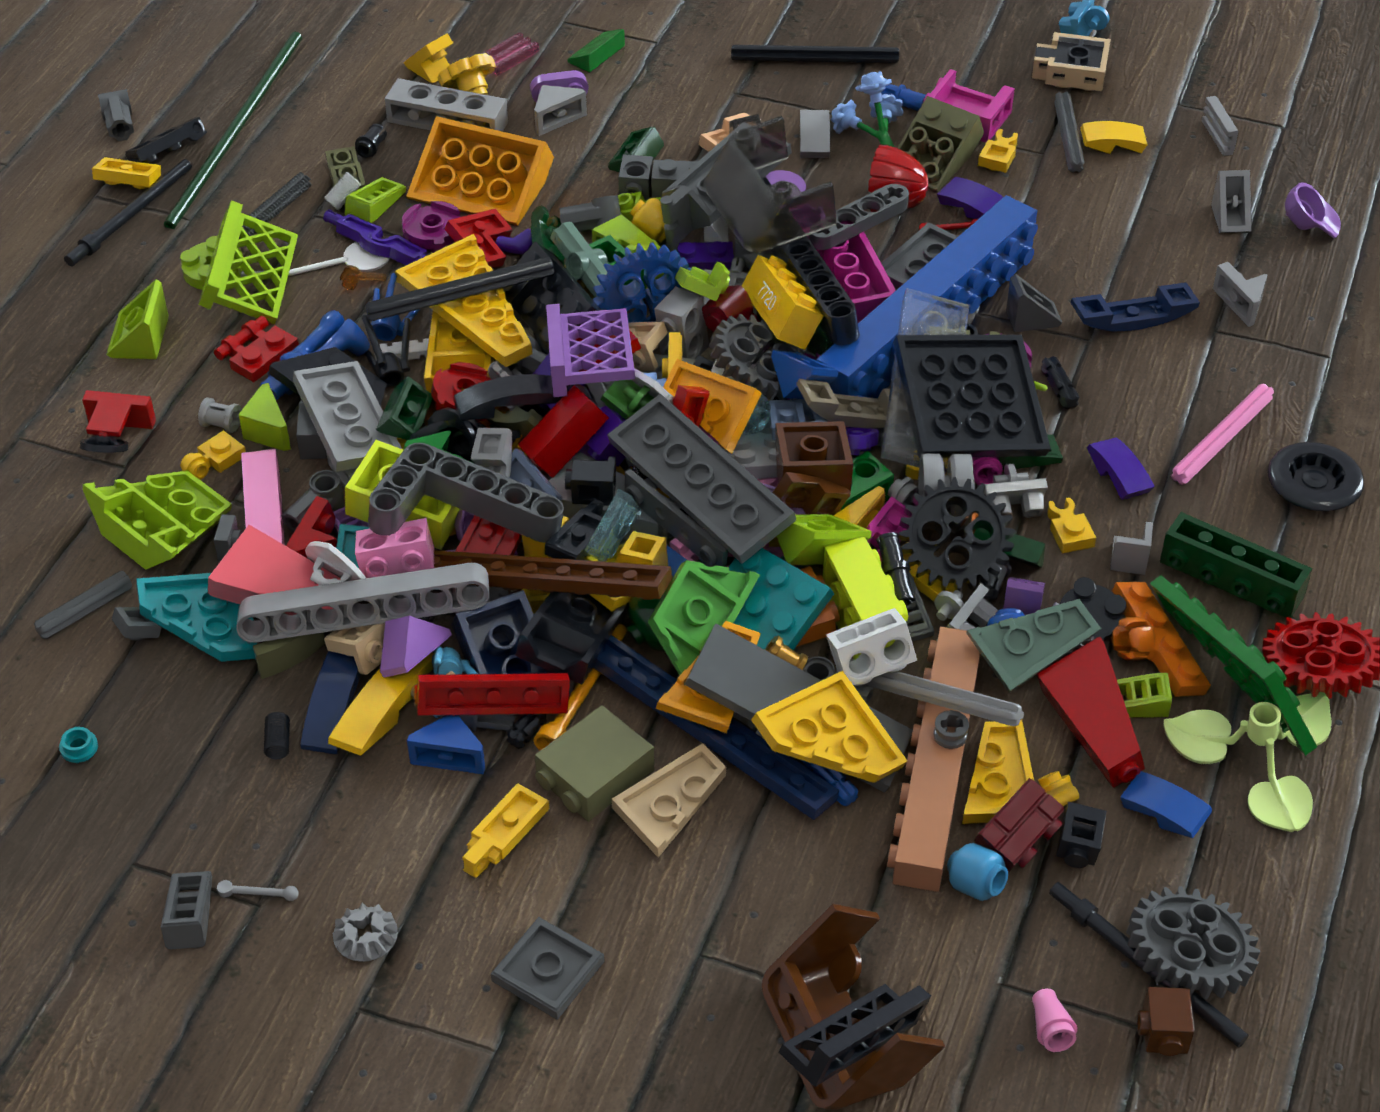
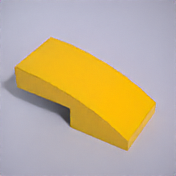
M1094 121L1083 123L1080 127L1084 146L1111 154L1116 145L1138 153H1142L1148 145L1143 126L1118 121Z

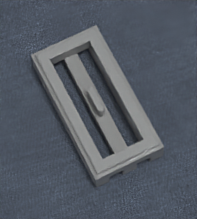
M1216 96L1206 97L1205 102L1207 106L1203 110L1206 116H1202V123L1222 155H1233L1238 129Z

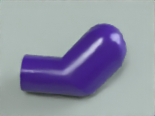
M531 228L524 230L514 238L498 236L496 244L502 252L523 255L533 245Z

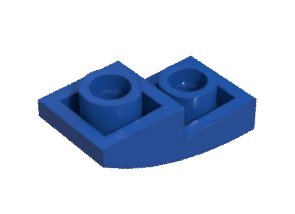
M1142 771L1136 775L1120 797L1124 808L1156 817L1161 829L1190 838L1196 835L1212 813L1211 806L1200 798L1173 783Z

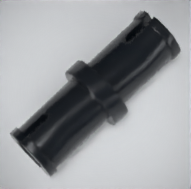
M896 532L882 534L876 539L884 564L882 570L885 575L889 574L891 576L897 599L899 601L903 600L906 606L914 603L913 601H916V598L913 594L908 575L911 570L908 561L904 560L899 535Z

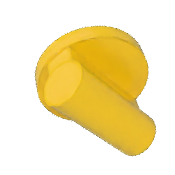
M1055 771L1038 779L1040 786L1046 793L1055 798L1062 806L1067 805L1068 801L1074 802L1079 799L1078 790L1073 786L1069 775L1061 776L1059 771Z

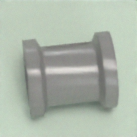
M206 397L199 408V424L203 427H209L210 425L222 427L229 433L236 432L240 425L239 413L242 411L241 406L235 403L231 405L216 403L213 398Z

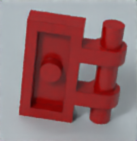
M260 316L241 326L242 330L234 336L228 335L221 340V345L214 350V355L219 360L231 356L232 358L229 359L231 369L254 383L269 371L272 363L280 361V357L283 354L297 347L299 341L298 338L276 325L267 332L263 331L269 326V323L264 316ZM247 341H252L247 347L242 346Z

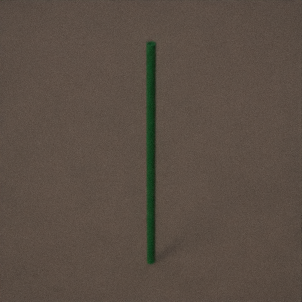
M292 32L164 221L165 228H176L301 41L302 36L299 32Z

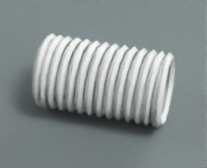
M348 172L336 183L337 185L331 189L330 193L324 196L337 210H340L342 205H344L346 196L358 190L359 186H361V183Z

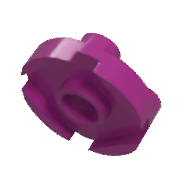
M431 201V206L422 208L421 203L410 207L402 217L403 238L423 249H429L432 253L455 242L445 231V226L448 220L461 217L460 211L456 206L443 201Z

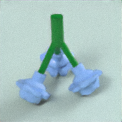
M881 71L878 73L870 72L863 75L861 85L855 87L856 91L870 95V115L877 117L878 131L862 123V119L856 117L855 109L857 105L853 100H850L847 104H838L832 110L831 121L834 123L833 129L836 133L840 134L849 127L856 130L860 128L878 138L881 145L895 147L888 133V124L891 121H896L897 116L903 115V109L901 108L903 102L900 99H896L892 94H881L886 88L885 86L892 83L891 79L883 78Z

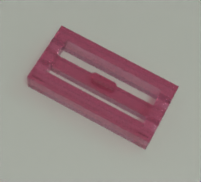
M518 32L484 53L492 56L496 65L493 73L500 75L539 52V43L536 41L531 43V38H524L523 34Z

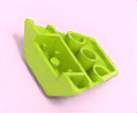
M189 471L149 475L145 482L129 483L125 479H117L114 486L95 488L94 482L85 483L82 489L102 536L145 570L172 559L182 550L203 537L219 523L221 515H227L232 507L229 501Z

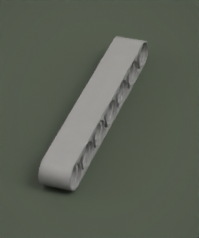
M464 563L253 595L245 598L239 606L237 633L243 640L257 643L382 624L385 621L405 616L421 618L478 609L484 606L489 599V576L486 568L478 563ZM469 584H477V585H479L478 587H475V588H469V587H467V585H469ZM434 589H437V590H441V591H443V592H440V593H432V592H430V591H431V590H434ZM403 595L406 596V598L397 599L394 596ZM358 601H368V602H370V603H368V604H360V603H357V602H358ZM323 606H330V607H332L333 609L325 610V609H322L321 607H323ZM286 612H294V613H296V615H288V614H285V613H286ZM256 617V618H258V619H260V620H258V621H253V620H250V619H248V618Z

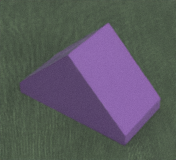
M1010 577L1007 581L1003 609L1016 608L1023 611L1025 615L1040 610L1045 583Z
M412 616L385 621L380 667L383 678L408 673L452 636L450 630Z

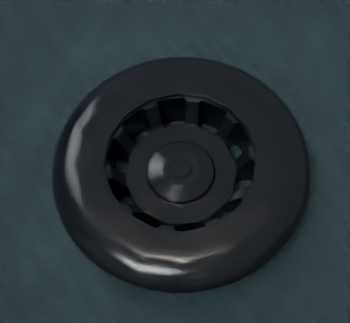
M1299 442L1288 445L1276 452L1268 465V478L1275 491L1285 500L1305 509L1334 511L1345 508L1354 503L1361 496L1364 489L1363 473L1356 461L1340 449L1327 444Z

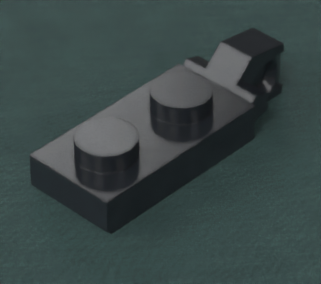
M194 117L125 151V155L128 161L151 163L158 159L157 153L166 150V153L180 148L183 146L181 141L184 139L197 141L207 131L200 117Z

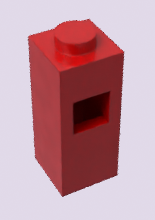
M574 385L567 392V396H563L518 446L527 454V457L539 471L543 469L554 478L609 417Z

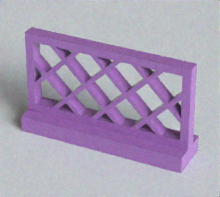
M559 304L546 305L553 397L567 396L566 385L635 379L626 308L560 314ZM615 335V336H617V337H615V338L613 339V338H610L609 336ZM578 338H582V339H583V340L580 341V342H579V341H576V339H578ZM595 344L601 345L598 348L593 347ZM614 350L619 351L616 354L610 353ZM580 353L585 354L582 357L576 356ZM599 359V360H602L603 362H601V363L598 364V363H596L595 361Z

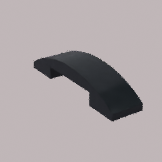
M522 374L495 378L473 385L454 395V404L460 420L494 418L495 407L558 403L563 396L553 397L551 376ZM575 384L592 401L588 389L580 384ZM566 385V386H567V392H568L574 385Z

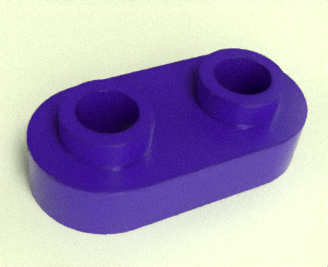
M846 427L851 455H860V451H871V447L878 445L879 430Z

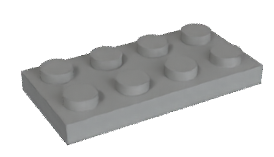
M358 361L294 371L293 382L336 472L358 468L375 440L402 449L396 437L382 434L376 430L383 410Z

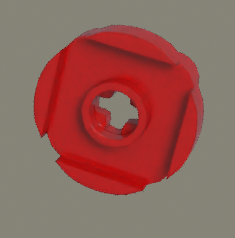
M464 362L450 364V369L441 372L442 368L439 369L434 375L431 388L432 398L436 402L435 409L440 410L449 407L456 410L454 395L461 392L462 388L467 389L473 385L491 380L487 377L488 371L478 365ZM475 419V420H477V421H484V420H486V419Z

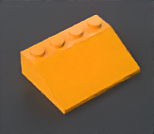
M436 116L406 197L427 204H431V201L447 202L456 206L460 212L468 214L496 208L507 223L519 225L544 186L554 156L545 141Z

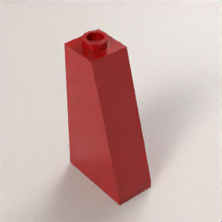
M1100 636L1037 673L1042 693L1113 788L1121 783L1132 781L1136 775L1140 774V771L1145 769L1141 750L1107 649Z

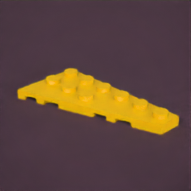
M472 234L396 270L395 274L399 284L408 291H414L493 271L491 266H488L485 254L482 249H479L477 239ZM502 288L430 306L433 311L505 368L533 354L531 342L520 321H517L511 304L507 302Z

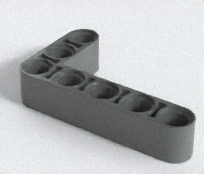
M425 443L408 445L369 497V528L374 533L383 536L396 533L424 495L433 497L543 543H546L560 530L564 511L563 503L552 495Z

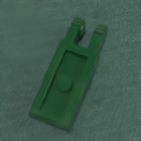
M542 205L538 206L531 215L532 244L536 241L551 251L564 266L565 257L550 238L553 230L561 225V220L555 215L549 218L548 209Z

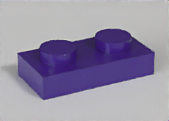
M733 242L679 243L677 247L680 257L686 259L690 268L697 267L703 271L704 269L713 270L716 262H720L728 270L731 269L732 260L734 259Z

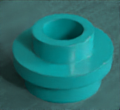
M73 727L67 730L62 735L59 744L61 756L66 761L73 763L84 762L90 759L98 749L96 736L84 727Z

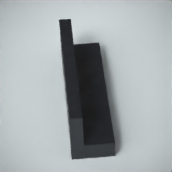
M883 984L783 1043L778 1053L816 1087L887 1043L896 1033L902 1034L915 1026L931 995L919 985L899 997L891 988ZM882 1000L886 1005L877 1010L876 1003ZM851 1018L861 1019L859 1022L852 1025ZM826 1033L835 1034L834 1037L826 1041ZM802 1048L815 1052L809 1061L799 1049Z

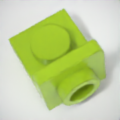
M716 262L710 275L697 267H692L691 270L680 266L675 279L682 288L717 301L720 293L723 294L729 285L730 271L720 262Z

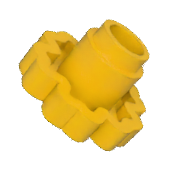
M487 53L475 54L470 58H463L448 65L447 69L439 72L437 78L442 87L488 95L486 90L488 84L485 78L486 75L494 72L496 65L492 56H488Z

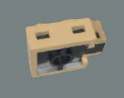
M1054 32L1052 45L1037 43L1032 79L1045 80V84L1061 88L1072 87L1086 91H1102L1111 39Z

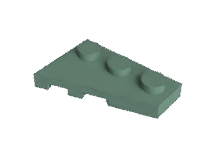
M1077 599L1037 610L1035 613L1014 619H1005L989 626L967 630L966 634L1010 693L1097 634L1101 628L1081 600Z

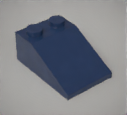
M524 590L487 602L481 608L456 613L451 626L465 660H469L471 667L478 674L554 673L515 656L520 634L534 616Z

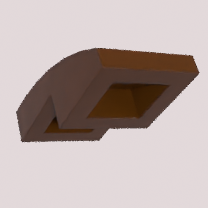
M791 472L784 474L772 492L789 508H802L805 514L830 515L838 513L851 495L849 489L819 477Z

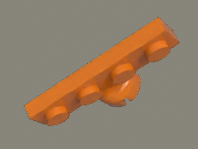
M1116 582L1111 592L1122 596L1126 601V611L1124 612L1126 618L1120 619L1118 621L1119 626H1116L1112 631V646L1114 650L1118 651L1117 655L1126 661L1151 660L1160 673H1168L1170 688L1175 697L1205 695L1211 684L1147 583Z

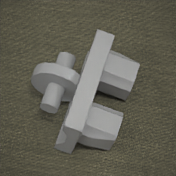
M1006 464L1004 475H994L993 483L985 484L984 495L988 496L996 492L997 495L993 503L995 505L1006 503L1005 510L1001 514L1002 516L1012 514L1011 505L1021 504L1023 517H1039L1044 510L1043 497L1048 486L1046 478L1029 480L1027 472L1017 473L1014 464Z
M981 583L965 604L961 600L963 594L959 590H955L953 593L942 591L934 600L935 607L938 610L937 618L942 621L946 620V618L952 619L947 628L966 631L975 628L966 621L968 617L980 627H985L988 620L998 610L983 598L989 589Z

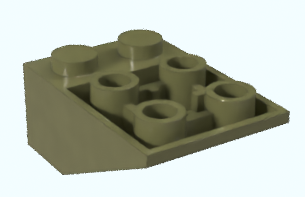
M927 96L900 142L898 149L908 153L920 162L928 176V189L938 192L971 157L984 134L979 115Z

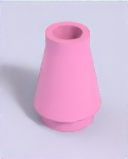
M1041 989L1037 991L1032 997V1002L1035 1009L1036 1031L1039 1043L1051 1052L1067 1050L1076 1041V1023L1060 1003L1054 990Z

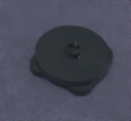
M1081 577L1075 581L1074 588L1063 596L1060 604L1080 599L1101 628L1094 635V639L1100 636L1105 641L1112 636V631L1115 627L1119 626L1118 621L1122 619V615L1126 611V601L1122 596L1114 594L1109 589L1096 585L1092 579Z

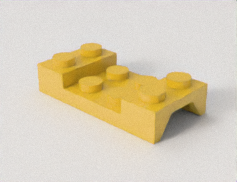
M435 311L432 312L424 373L426 390L430 393L434 375L441 368V372L450 369V364L464 362L478 365L488 371L490 364L494 362L493 357Z

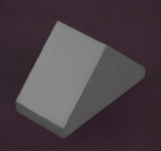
M542 85L534 109L536 134L541 136L586 116V91L581 88Z
M1250 170L1218 171L1211 206L1219 233L1251 232Z

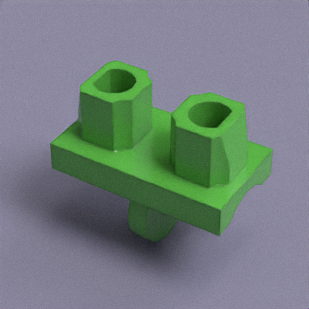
M619 380L609 387L600 400L627 420L654 399V397L649 394L650 388L646 385L641 388L632 380Z

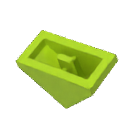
M269 383L262 384L239 413L243 439L282 451L291 450L287 425Z

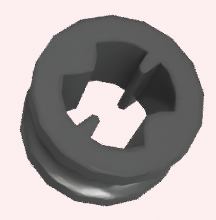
M949 710L940 713L936 717L933 735L935 741L940 746L955 749L966 743L969 721L964 714ZM947 727H955V732H947Z

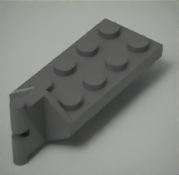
M745 122L740 124L662 192L660 203L663 222L665 223L664 230L667 248L671 251L677 250L679 242L691 231L713 224L792 153L791 144Z

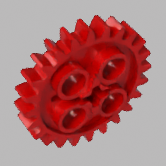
M1314 612L1313 618L1310 619L1304 614H1299L1298 621L1286 617L1285 625L1276 622L1274 630L1268 629L1267 638H1263L1262 655L1266 662L1274 661L1287 678L1283 683L1284 686H1297L1298 694L1307 689L1311 690L1312 697H1316L1319 692H1325L1328 699H1332L1333 692H1338L1343 697H1347L1349 689L1360 694L1362 686L1371 688L1373 680L1379 681L1380 637H1372V629L1361 631V622L1352 625L1348 624V617L1338 621L1334 620V615L1330 613L1325 619L1321 618L1317 612Z

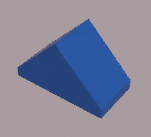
M772 351L771 358L783 398L804 399L797 386L799 379L823 381L830 384L838 377L839 370L799 352Z
M446 715L408 736L407 745L410 764L484 775L483 745L459 715Z

